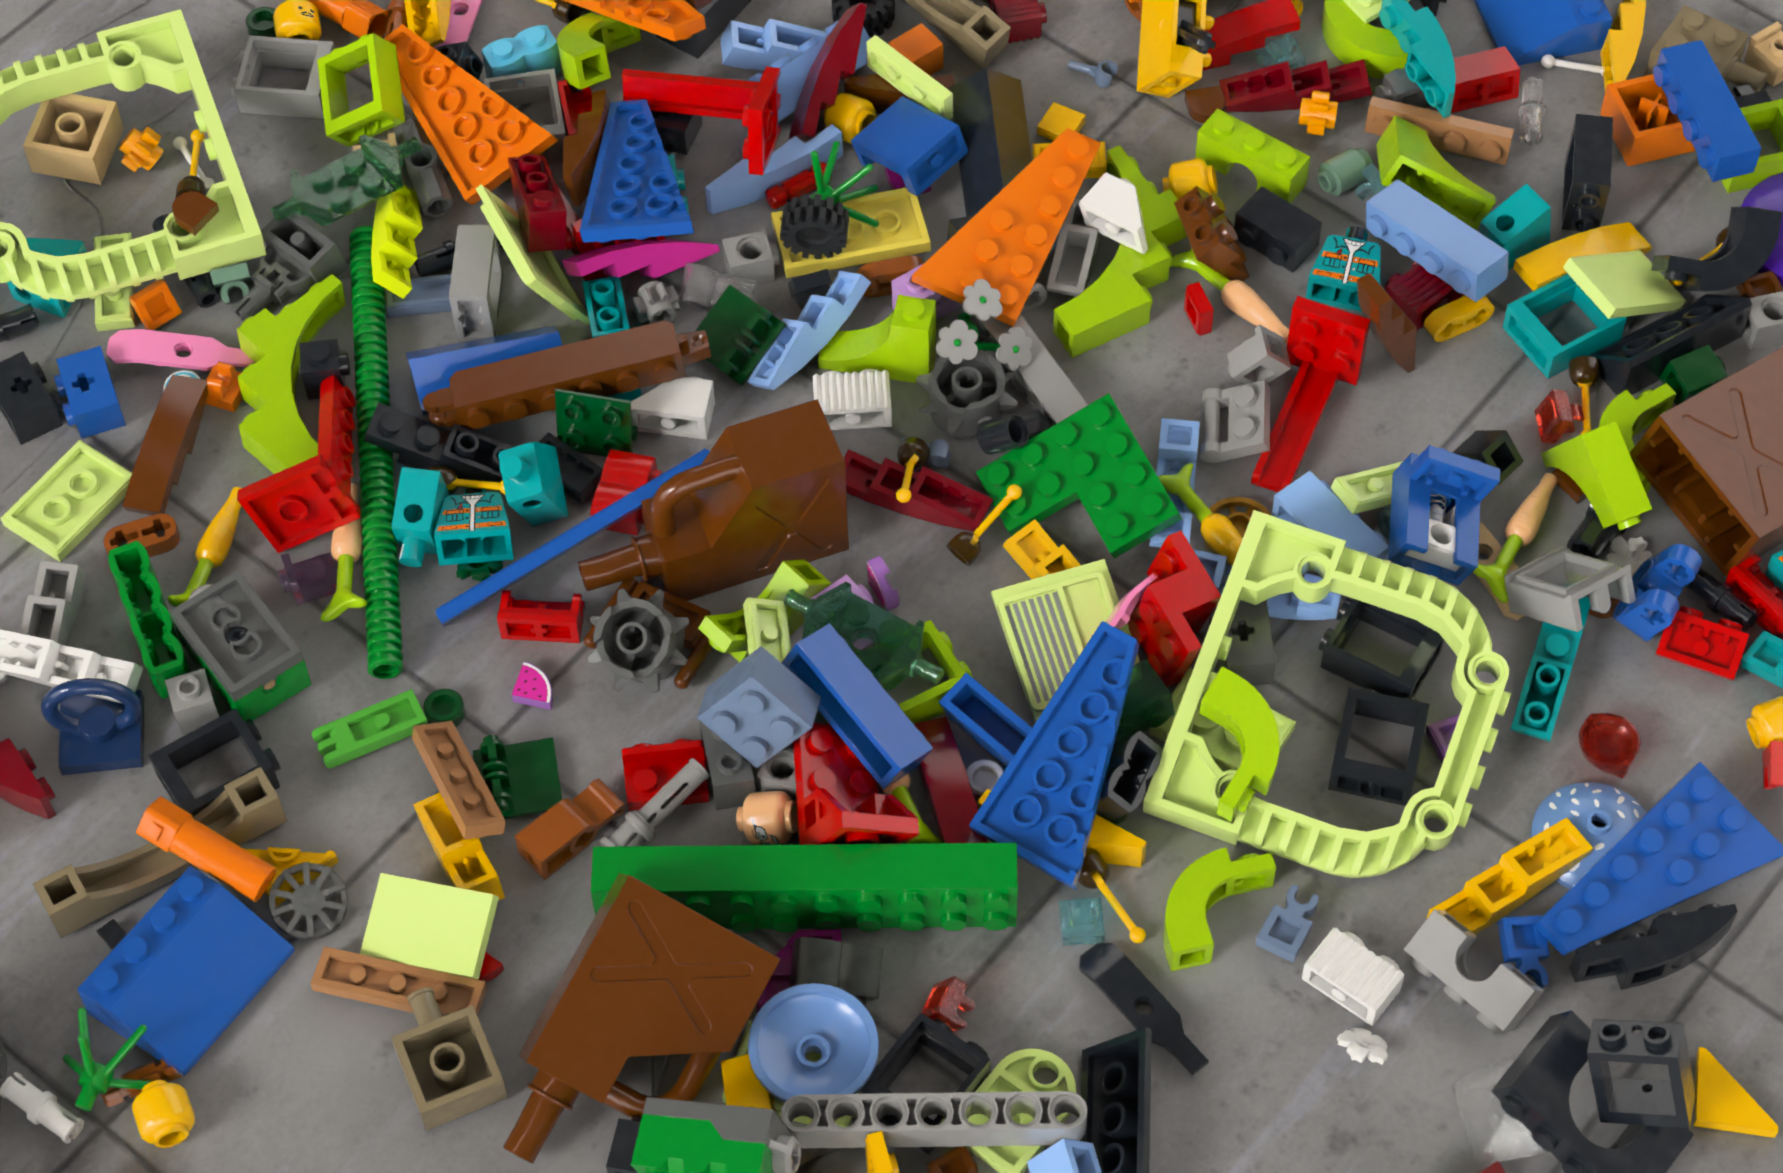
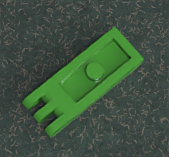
M413 689L320 726L314 729L311 735L314 741L318 743L317 748L320 754L324 756L325 766L327 768H334L407 738L413 734V726L428 724Z

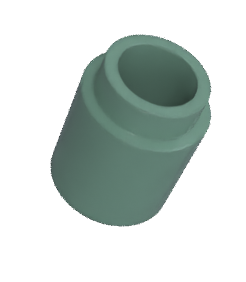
M1349 148L1319 165L1318 183L1325 192L1333 196H1339L1365 182L1369 175L1373 173V162L1364 149Z

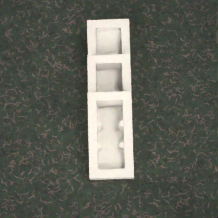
M0 629V673L51 687L75 679L99 678L118 682L134 692L136 691L143 667L136 663L104 657L89 650L60 645L53 640ZM87 694V696L121 703L108 696Z

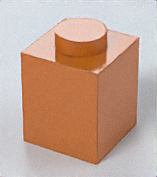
M922 23L888 42V45L929 76L944 68L943 43Z

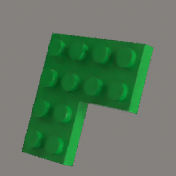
M1110 393L1028 440L1026 446L1011 450L976 471L988 496L993 499L994 507L1007 495L1006 491L1010 485L1016 484L1021 487V497L1017 500H1012L999 515L1011 536L1034 519L1040 522L1080 499L1109 552L1115 559L1182 520L1181 515Z

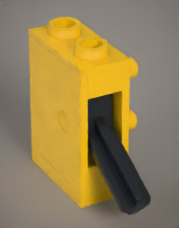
M1142 0L1137 92L1170 98L1202 78L1203 67H1208L1212 61L1211 54L1207 52L1209 48L1214 49L1216 46V42L1212 40V34L1205 31L1210 30L1214 25L1213 17L1206 15L1207 0Z

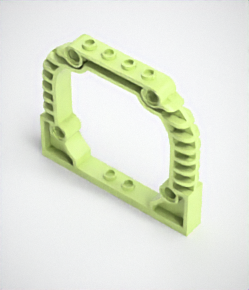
M181 9L96 32L99 42L85 45L84 42L79 43L77 48L63 51L61 48L55 50V54L44 57L41 54L36 55L34 60L20 63V60L12 62L13 66L0 71V125L11 114L35 103L113 83L117 89L126 92L135 91L145 83L169 89L177 94L192 90L199 109L193 112L199 132L207 131L209 137L203 140L209 160L217 159L224 179L222 182L212 184L206 194L208 198L218 203L219 212L195 236L176 223L172 212L166 217L163 230L83 254L57 257L31 251L22 231L13 224L1 222L0 220V283L12 281L20 290L23 288L41 296L42 299L50 300L49 298L75 302V299L90 298L91 300L96 299L97 295L112 291V294L120 292L119 289L131 285L137 287L142 282L156 279V281L164 279L163 276L176 272L179 279L183 280L210 272V270L231 266L266 255L261 230Z
M1254 510L1162 750L1159 767L1153 774L1143 800V812L1233 845H1237V842L1250 845L1256 849L1264 850L1327 874L1349 878L1386 874L1409 863L1424 849L1432 851L1443 849L1450 843L1457 825L1465 828L1473 804L1465 802L1469 789H1479L1486 767L1478 764L1483 751L1491 753L1499 731L1491 727L1495 714L1504 716L1511 693L1504 691L1509 676L1508 664L1501 655L1492 651L1491 636L1478 609L1454 586L1445 583L1433 575H1427L1415 571V569L1391 563L1389 560H1382L1368 555V553L1345 547V540ZM1306 572H1316L1322 577V580L1311 583L1306 581L1302 575ZM1293 592L1298 599L1308 603H1315L1326 598L1329 592H1333L1415 619L1438 632L1455 652L1457 661L1452 674L1451 686L1455 698L1463 707L1435 786L1421 790L1410 798L1398 824L1368 832L1339 828L1271 804L1255 796L1246 812L1242 813L1238 810L1232 821L1216 814L1221 798L1220 794L1228 787L1237 771L1227 770L1222 772L1208 751L1203 737L1192 734L1191 730L1200 709L1201 700L1217 673H1214L1218 659L1225 661L1228 656L1233 638L1227 635L1240 600L1257 605L1277 595ZM1488 671L1495 676L1496 681L1494 683H1484L1478 679L1476 673ZM1429 818H1437L1444 824L1445 830L1442 832H1432L1426 828L1424 821Z

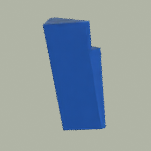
M553 325L406 352L422 414H430L428 411H425L422 403L425 396L432 391L436 392V390L450 387L449 379L456 371L562 346L559 331Z

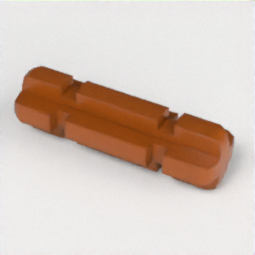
M160 1059L161 1062L155 1064L154 1061L122 1074L121 1077L122 1079L149 1081L168 1078L170 1082L183 1075ZM109 1087L106 1094H101L104 1103L108 1107H112L124 1102L123 1097L127 1095L130 1098L139 1095L142 1089Z

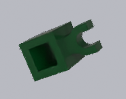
M1708 344L1670 360L1659 378L1663 384L1667 383L1676 393L1674 403L1678 405L1727 378L1728 374L1726 373L1723 360L1714 354Z

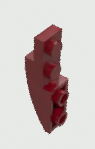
M10 738L2 742L0 741V798L26 812L46 819L56 816L50 802L56 796L44 776L36 779L32 771L37 767L26 748L24 747L18 751Z

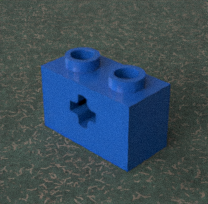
M101 346L56 359L60 374L55 375L54 380L60 397L67 396L69 403L62 404L68 425H77L82 439L126 426Z

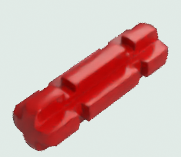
M821 161L822 175H824L827 164ZM813 166L810 167L811 171L805 169L782 181L781 187L777 184L765 191V199L770 207L778 209L787 203V199L791 202L792 198L800 197L816 188V180Z

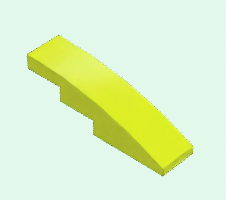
M386 174L382 178L372 231L371 263L373 281L404 299L412 290L409 268L418 259L414 239L423 230L415 191Z

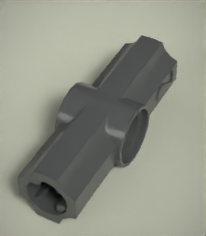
M413 117L406 118L404 123L393 128V133H395L396 142L405 163L410 184L415 190L424 216H431L434 219L446 216L447 212L454 207V202L441 171L437 152L432 147L420 122Z

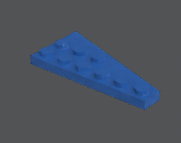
M647 100L611 102L580 227L583 243H606L612 240L633 238L643 240L648 237L693 234L694 230L690 216L687 213L683 197L678 189L676 178L667 154L664 151L662 140L657 132Z
M1104 621L1100 623L969 824L973 832L992 843H1017L1018 858L1075 891L1139 648L1136 638Z
M1699 762L1533 926L1564 956L1588 944V942L1598 941L1620 929L1631 926L1651 915L1664 911L1735 877L1744 875L1755 868L1783 857V845Z

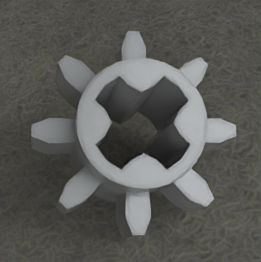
M651 281L644 284L637 292L638 297L633 298L636 306L634 311L640 323L649 320L650 324L663 320L671 323L676 318V312L681 310L678 303L680 299L674 286L672 285L665 289L663 283L659 281Z

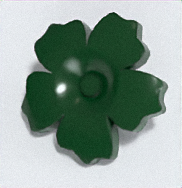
M503 561L458 564L456 577L463 580L471 576L472 580L482 582L490 577V573L495 574L504 569Z

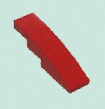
M1268 0L1215 18L1213 27L1205 31L1212 34V40L1216 42V46L1214 49L1209 48L1207 53L1211 54L1212 61L1208 67H1203L1202 71L1230 65L1231 55L1264 48L1267 37L1300 30L1301 20L1292 1Z

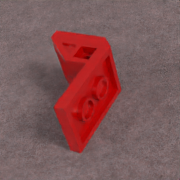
M813 723V727L793 742L800 845L906 844L919 835L918 818L894 795L878 794L877 781L830 724Z

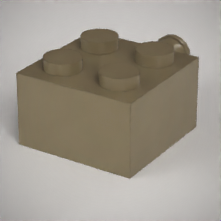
M1684 5L1651 49L1644 76L1653 74V69L1657 65L1661 49L1698 40L1703 41L1726 84L1728 82L1738 86L1749 84L1756 93L1762 89L1768 74L1741 63L1749 34Z
M426 987L411 993L407 999L413 1009L418 1027L391 1038L426 1131L506 1099L507 1093L504 1080L474 1006L471 1005L443 1016L435 999L433 988Z

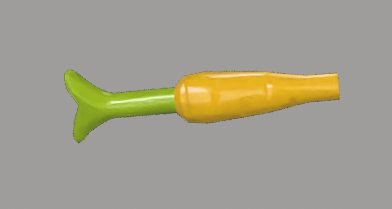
M1193 464L1184 465L1177 474L1158 476L1166 491L1178 496L1201 523L1200 532L1205 541L1219 555L1227 556V562L1233 566L1243 538L1226 516L1212 513L1190 487Z
M233 487L227 501L208 525L198 542L195 552L198 561L196 569L184 593L167 597L171 605L177 607L189 600L190 595L195 589L206 584L212 569L220 567L228 556L241 505L237 501V493L242 488Z

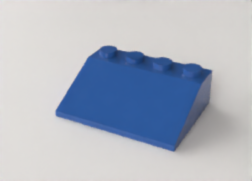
M1474 0L1495 48L1505 46L1518 66L1539 62L1547 54L1552 55L1554 58L1602 49L1613 20L1604 0Z
M189 866L77 988V991L90 1016L127 1040L140 1025H146L147 1031L135 1045L156 1059H162L167 1065L174 1067L178 1073L185 1076L295 952V949L226 888Z

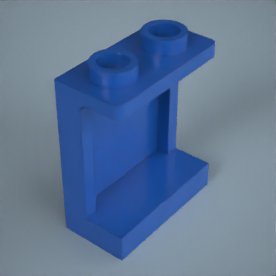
M903 96L851 140L861 165L865 167L867 164L877 162L901 175L907 191L915 196H919L969 152L958 124Z

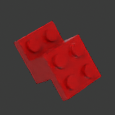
M1181 530L1167 536L1147 570L1148 576L1153 573L1157 578L1147 586L1128 621L1131 636L1140 643L1148 656L1151 670L1162 679L1166 688L1181 681L1201 650L1202 645L1195 634L1201 630L1221 598L1220 592Z

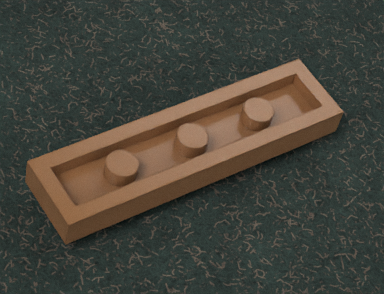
M1374 96L1371 98L1364 130L1366 133L1382 136L1396 115L1426 130L1435 149L1502 165L1507 163L1515 129L1451 114L1449 117L1443 118L1438 111Z
M446 721L413 726L412 740L464 840L504 834L506 820L454 723Z
M325 946L310 983L313 991L411 1013L414 1012L407 997L416 990L430 987L433 988L435 999L443 1016L471 1005L474 1006L478 1016L487 991L485 981Z

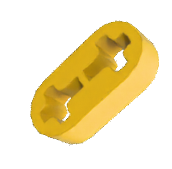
M1486 295L1477 302L1464 296L1434 310L1426 318L1424 327L1436 342L1447 341L1484 324L1493 315L1495 307Z

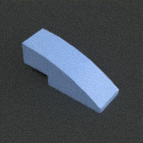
M768 19L764 28L730 20L720 38L722 65L764 71L766 67H771L770 64L786 54H789L792 59L801 53L798 46L810 38L816 36L819 41L828 34L825 31L774 19Z

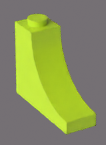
M1396 115L1393 117L1376 143L1381 184L1387 187L1399 179L1477 231L1482 219L1488 215L1496 203L1495 195L1479 187L1454 169L1432 145L1426 130Z
M898 295L894 311L884 321L864 329L837 331L831 340L820 350L818 368L853 373L854 371L860 373L865 369H875L880 372L887 370L889 371V379L917 383V376L930 374L935 363L936 300Z
M1616 421L1581 434L1540 453L1546 468L1555 467L1562 470L1581 488L1594 508L1603 529L1617 524L1619 530H1623L1642 522L1639 514L1652 510L1650 501Z

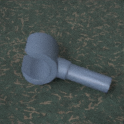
M1109 59L1102 60L1098 67L1070 60L1068 63L1069 69L1093 76L1095 83L1102 88L1108 87L1111 84L1112 78L1116 76L1118 71V65Z
M903 436L900 440V443L907 437ZM935 439L931 444L926 442L929 448L928 464L936 469H946L951 458L947 442L943 439Z

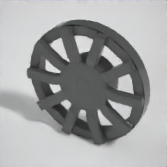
M303 862L285 869L276 878L269 892V912L275 925L284 934L304 941L321 939L335 931L342 923L348 906L347 890L341 878L330 867L317 863ZM309 871L321 873L314 885L310 884ZM303 872L304 885L300 886L292 875ZM329 877L336 885L322 891L320 888L326 878ZM286 880L295 891L291 893L278 889ZM340 892L341 904L325 901V897ZM275 897L289 899L291 903L276 909ZM324 908L339 910L337 917L331 921L323 912ZM293 910L295 915L287 925L280 919L279 915ZM319 917L327 927L314 932L313 919ZM300 918L306 920L307 932L294 929Z

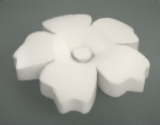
M1618 536L1611 542L1610 554H1607L1605 559L1607 562L1614 563L1618 567L1630 564L1633 576L1640 565L1652 557V553L1645 551L1648 542L1643 540L1642 537H1631L1627 543L1621 536Z
M1351 1027L1350 1030H1345L1344 1033L1339 1034L1337 1037L1338 1045L1348 1047L1346 1052L1350 1054L1351 1060H1357L1362 1063L1367 1057L1371 1062H1378L1383 1065L1388 1058L1385 1040L1378 1035H1371L1372 1032L1369 1030Z

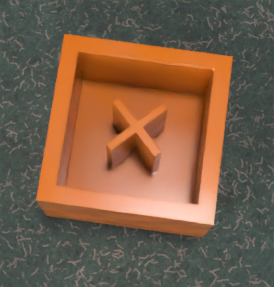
M1653 74L1607 84L1600 114L1605 117H1613V139L1627 167L1695 151L1691 141L1686 140L1682 124L1677 115L1670 111L1668 98L1662 87H1658L1655 83Z

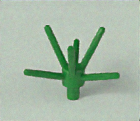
M834 141L824 175H822L818 152L812 151L811 159L817 191L811 198L814 199L815 194H821L822 200H826L829 196L834 198L833 204H836L837 202L844 203L877 191L878 186L874 184L841 195L872 171L873 165L867 164L834 189L829 183L840 142ZM843 206V209L848 210L849 217L873 227L879 225L876 219Z
M80 1007L78 1009L80 1033L78 1042L83 1066L68 1054L63 1056V1061L80 1076L78 1084L82 1086V1089L75 1102V1106L90 1112L98 1094H106L109 1087L142 1089L146 1084L152 1082L149 1080L113 1078V1070L147 1031V1026L144 1024L140 1025L112 1059L104 1065L93 1061L87 1013L84 1007Z

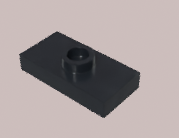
M548 432L539 443L556 447L564 492L582 504L597 489L603 468Z

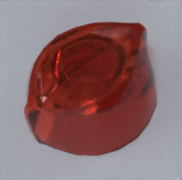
M1592 713L1587 717L1579 732V745L1584 758L1600 771L1619 778H1625L1641 746L1640 735L1636 727L1620 715Z

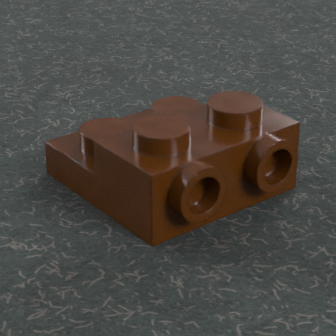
M1196 186L1174 202L1196 259L1231 281H1244L1249 278L1250 275L1244 263L1247 260L1246 255L1235 242L1238 236L1233 224L1224 215L1226 207L1219 196L1215 193L1209 194Z

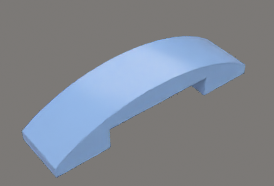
M1161 419L1156 472L1157 476L1177 474L1184 465L1192 463L1193 470L1190 477V487L1193 490L1199 439V421ZM1170 492L1167 493L1181 515L1182 520L1151 537L1149 545L1151 547H1161L1168 535L1180 530L1190 543L1192 512L1178 496Z
M1194 550L1222 595L1232 566L1226 565L1227 556ZM1305 573L1304 579L1308 582L1316 583L1321 581L1322 577ZM1293 592L1280 594L1267 599L1269 617L1291 620L1336 619L1341 595L1329 592L1323 600L1308 603L1298 599Z

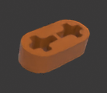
M904 256L871 262L861 266L856 273L862 274L871 282L863 296L872 298L892 295L891 281L924 263L923 259L918 256Z
M163 513L154 514L110 529L103 539L107 555H109V551L119 547V543L122 541H126L127 544L138 541L145 547L150 558L173 550L180 541V532L173 517ZM164 529L165 536L158 537L156 531Z

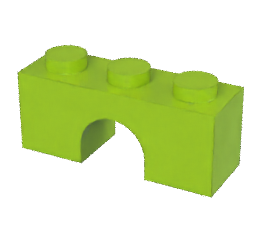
M1217 108L1198 130L1195 159L1201 158L1205 160L1207 165H1213L1216 171L1225 176L1236 163L1246 166L1257 180L1256 192L1261 187H1264L1287 202L1292 203L1307 185L1310 156Z

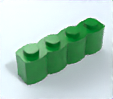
M134 541L111 549L108 555V563L153 688L161 698L166 699L169 698L165 680L190 673L191 671L149 555L140 542Z

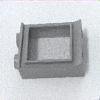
M1561 546L1504 576L1510 612L1575 632L1583 629L1578 601L1580 598L1589 594L1591 609L1600 613H1607L1611 607L1610 597L1628 604L1636 601L1630 564L1618 567L1614 563L1567 551L1565 546Z

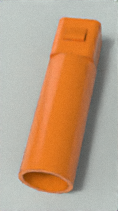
M307 0L315 5L319 15L342 26V29L360 38L363 35L374 33L382 38L385 34L389 12L371 1Z
M162 796L148 806L136 830V834L167 853L171 851L255 903L266 892L276 874L277 868L193 819L192 814Z

